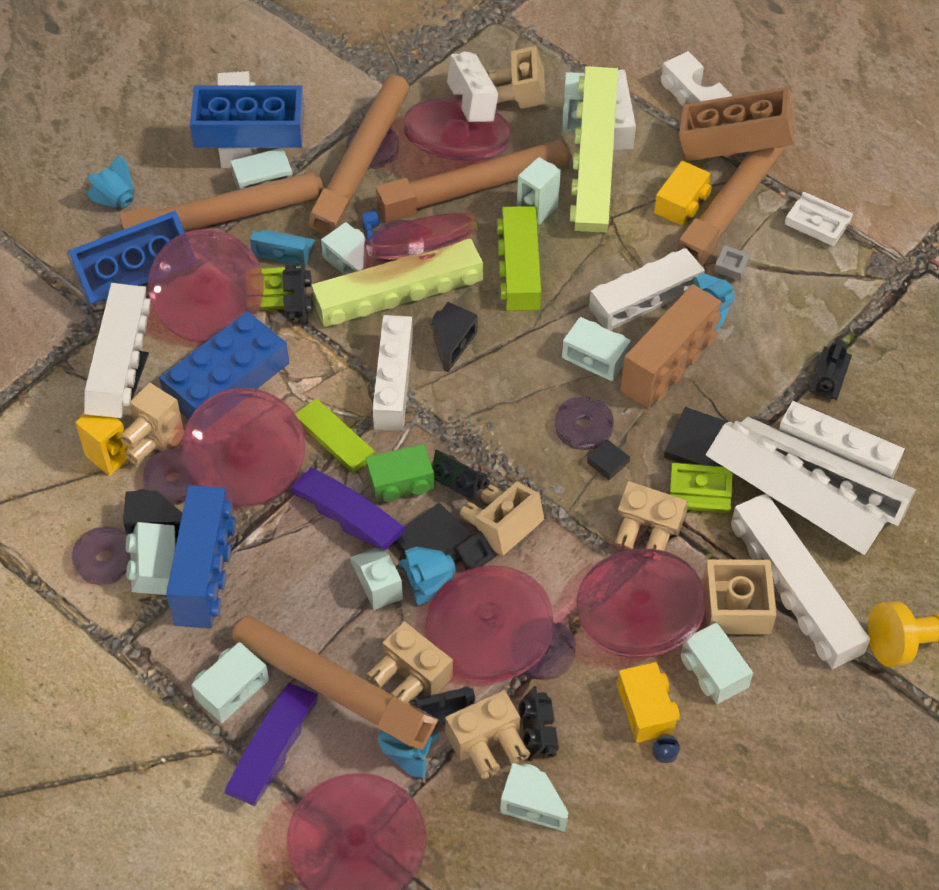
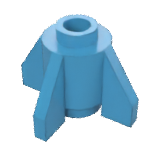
M118 155L110 164L111 167L105 168L99 174H89L87 179L93 186L86 194L95 203L113 208H125L134 200L135 189L133 188L128 163L121 155Z
M704 273L698 274L692 278L694 285L721 300L719 311L721 319L716 327L717 330L722 327L730 305L734 303V288L726 280Z
M417 546L406 550V559L399 561L400 568L407 574L408 580L414 589L413 594L417 606L429 602L447 582L452 581V573L456 571L455 564L450 555H445L443 551Z
M383 730L379 733L378 744L383 754L392 759L410 776L423 778L426 776V760L418 758L426 757L430 743L440 739V732L432 731L423 750L409 746Z

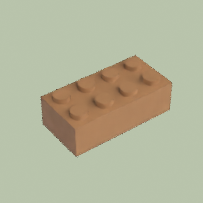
M788 86L683 104L679 137L686 161H701L711 157L730 156L736 153L756 152L761 149L782 148L786 145H792L795 110L790 88Z
M692 284L624 356L620 392L647 409L656 401L660 402L665 397L668 387L673 382L678 383L688 365H694L698 361L702 350L706 346L710 347L715 342L718 336L716 327L721 319V314L719 313L721 300Z

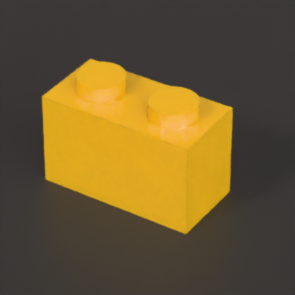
M681 161L656 194L654 213L683 226L689 217L693 218L701 200L705 201L708 198L712 186L709 185L711 173Z
M84 413L79 417L75 424L85 456L107 475H112L128 461L125 451L129 447L123 443L120 436L125 431L123 423L115 417L87 415Z
M657 662L620 670L617 688L636 743L655 739L662 734H674L676 722L680 720L679 710L676 702H671L667 693L669 692V682L666 674L660 673Z

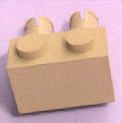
M537 46L511 51V66L489 71V78L493 85L499 86L495 87L498 92L497 104L515 100L518 102L520 109L545 104L544 68Z
M149 382L131 400L130 407L134 422L120 434L123 443L129 447L125 451L127 459L137 466L154 449H158L166 454L172 446L180 443L185 434L177 399Z
M517 481L505 492L491 484L488 486V489L483 490L481 501L488 504L484 510L468 502L466 504L467 507L463 506L460 511V518L476 526L484 535L491 549L502 556L544 520L540 493Z
M628 481L618 508L619 515L623 518L614 544L620 547L624 544L625 549L633 550L640 525H646L653 529L643 554L652 557L653 551L656 548L654 559L662 560L669 536L679 535L688 510L687 500Z
M404 621L382 643L384 658L365 674L368 682L371 684L376 682L375 686L381 689L398 672L405 680L390 694L410 703L420 692H423L426 696L437 694L453 678V659Z
M505 690L445 717L446 736L459 760L462 761L471 757L482 779L489 777V771L493 776L500 770L499 764H497L489 750L490 747L501 743L511 764H518V757L521 761H524L530 755V752L526 749L518 735L520 716Z

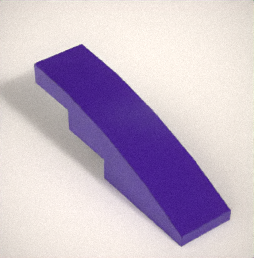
M312 467L291 486L295 496L315 504L318 513L339 522L344 532L384 551L405 531L403 525L356 491Z
M292 683L287 684L256 731L230 778L224 794L253 806L258 803L284 766L287 752L301 734L303 722L317 704V693Z

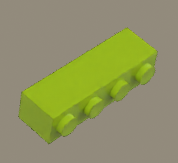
M536 206L503 207L502 218H497V235H503V239H498V256H504V261H499V277L505 278V282L500 283V299L506 300V311L540 310L541 280Z

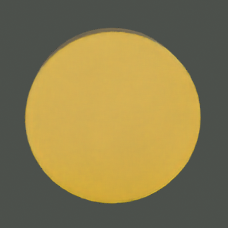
M891 601L875 605L870 612L867 632L870 638L869 644L875 658L886 667L910 664L917 654L919 644L939 643V614L914 618L910 609L902 602Z

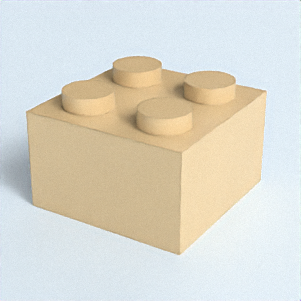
M707 560L703 575L707 627L717 622L725 634H771L777 616L771 560Z

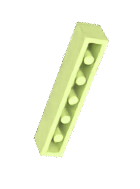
M585 66V76H579L578 92L583 93V102H577L576 118H582L581 127H576L575 144H580V153H574L573 169L578 170V179H572L571 195L577 196L576 205H571L570 221L575 222L574 231L607 233L618 68Z
M470 238L312 284L313 304L323 327L338 325L347 320L365 317L374 312L392 309L398 305L419 301L425 297L446 293L452 289L483 281V262Z

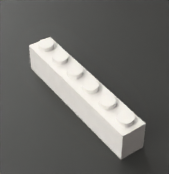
M111 283L85 387L84 414L122 418L124 406H130L132 389L128 387H134L135 369H138L139 351H142L143 333H146L147 316L150 314L151 299L146 298V287Z
M750 417L745 418L741 422L751 429L749 434L759 440L761 437L772 441L777 445L776 450L781 454L787 456L789 453L804 462L802 467L812 473L814 470H817L829 477V483L834 487L840 489L842 486L857 495L855 500L865 506L870 503L884 512L883 517L887 519V522L899 526L916 489Z
M735 421L734 424L727 422L723 425L706 456L863 555L866 554L887 522V519L883 517L884 512L870 503L865 506L855 500L857 498L855 493L842 486L840 489L834 487L829 483L830 478L817 470H814L812 473L802 467L804 464L802 460L789 453L787 456L781 454L776 450L777 445L764 437H761L759 440L749 434L751 429L743 423Z
M764 493L735 506L731 521L733 532L737 537L743 539L747 545L748 553L753 560H771L773 585L780 593L783 605L786 609L792 610L798 619L801 631L805 635H809L814 642L819 657L823 661L826 660L829 666L834 669L864 655L870 641L869 636L769 495Z

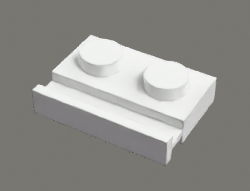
M803 192L801 198L797 200L786 216L784 224L835 246L845 231L846 226L851 222L853 213Z

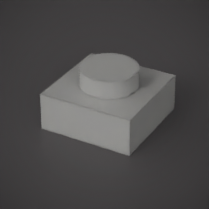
M724 245L715 264L714 272L740 281L751 254Z

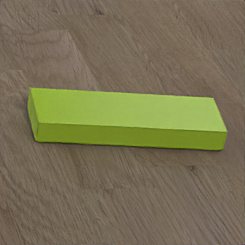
M317 398L294 414L295 421L352 474L366 465V457L376 455L375 451Z

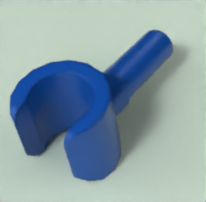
M375 210L362 214V227L366 233L367 248L374 247L372 228L379 226V219Z

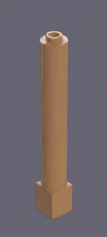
M390 75L385 79L327 188L323 189L310 213L308 228L327 236L341 224L353 195L410 91L409 84L403 77Z
M556 140L413 182H409L406 177L376 186L377 206L387 224L417 215L416 209L518 180V175L538 157L548 163H552L557 168L567 165V160L570 159V151L567 144Z
M787 145L782 148L773 147L749 152L699 219L695 218L681 236L678 251L687 248L703 267L717 248L720 236Z
M313 172L155 211H153L152 206L119 213L122 229L124 230L176 210L182 227L186 232L318 199L320 196L319 192L323 191V185L320 176H315Z
M246 616L238 620L233 626L232 640L235 645L240 642L256 657L377 725V728L409 746L421 750L424 749L438 721L435 717L408 702L396 698L252 616Z

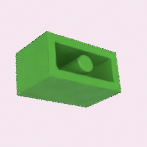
M425 444L366 457L367 476L375 503L392 502L401 497L413 494L422 495L430 490H434V472Z

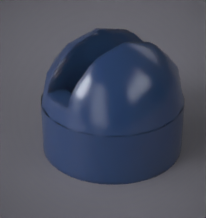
M662 734L657 737L652 748L655 759L661 763L675 761L680 750L678 740L670 734Z

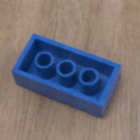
M194 85L190 117V130L194 148H302L304 125L302 85Z
M176 210L70 249L67 252L68 259L88 307L108 299L111 283L145 286L192 268L197 264Z
M246 311L160 376L161 388L164 392L177 399L180 413L203 432L290 364L287 342L249 311Z
M188 485L166 593L174 626L212 629L214 617L220 616L221 598H218L219 589H224L226 584V571L223 570L224 562H229L231 557V544L228 543L229 535L234 536L236 529V518L232 517L233 502L228 500L226 488Z

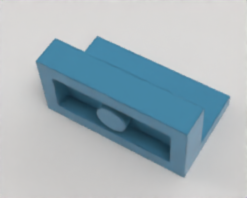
M263 229L261 233L253 231L250 238L252 258L288 265L292 264L299 267L300 260H303L306 268L315 239Z

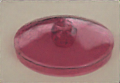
M440 98L426 100L412 106L405 115L404 133L408 140L419 149L441 158L457 161L486 160L500 155L509 145L511 129L503 116L495 111L494 121L468 122L461 109V99Z
M470 213L434 215L384 229L370 236L365 244L368 255L374 258L406 259L419 257L421 260L434 257L435 253L450 248L478 231L476 216Z
M198 229L177 236L160 250L150 269L148 290L153 309L166 328L188 341L205 343L246 311H249L256 317L263 300L264 279L256 256L245 243L223 231Z
M230 389L206 400L191 416L183 439L184 460L188 473L197 486L226 488L227 498L233 502V506H257L270 502L282 495L298 477L305 455L304 432L295 413L278 397L258 389Z
M642 548L622 551L597 563L582 580L577 593L576 605L583 631L598 647L622 657L649 658L673 651L694 635L704 617L705 594L700 577L686 561L665 551Z
M505 566L476 567L453 577L452 581L444 584L436 593L430 603L426 616L428 640L453 659V674L469 681L482 683L508 680L533 667L548 649L554 630L552 605L543 587L526 573Z
M353 773L340 775L322 782L313 788L296 807L287 832L289 860L297 879L306 890H404L417 875L424 859L426 849L424 820L413 798L396 783L372 774Z

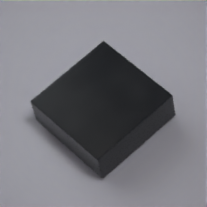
M606 440L588 456L587 463L610 480L629 463L630 456L611 441Z
M480 530L474 531L453 547L468 574L475 573L496 557Z

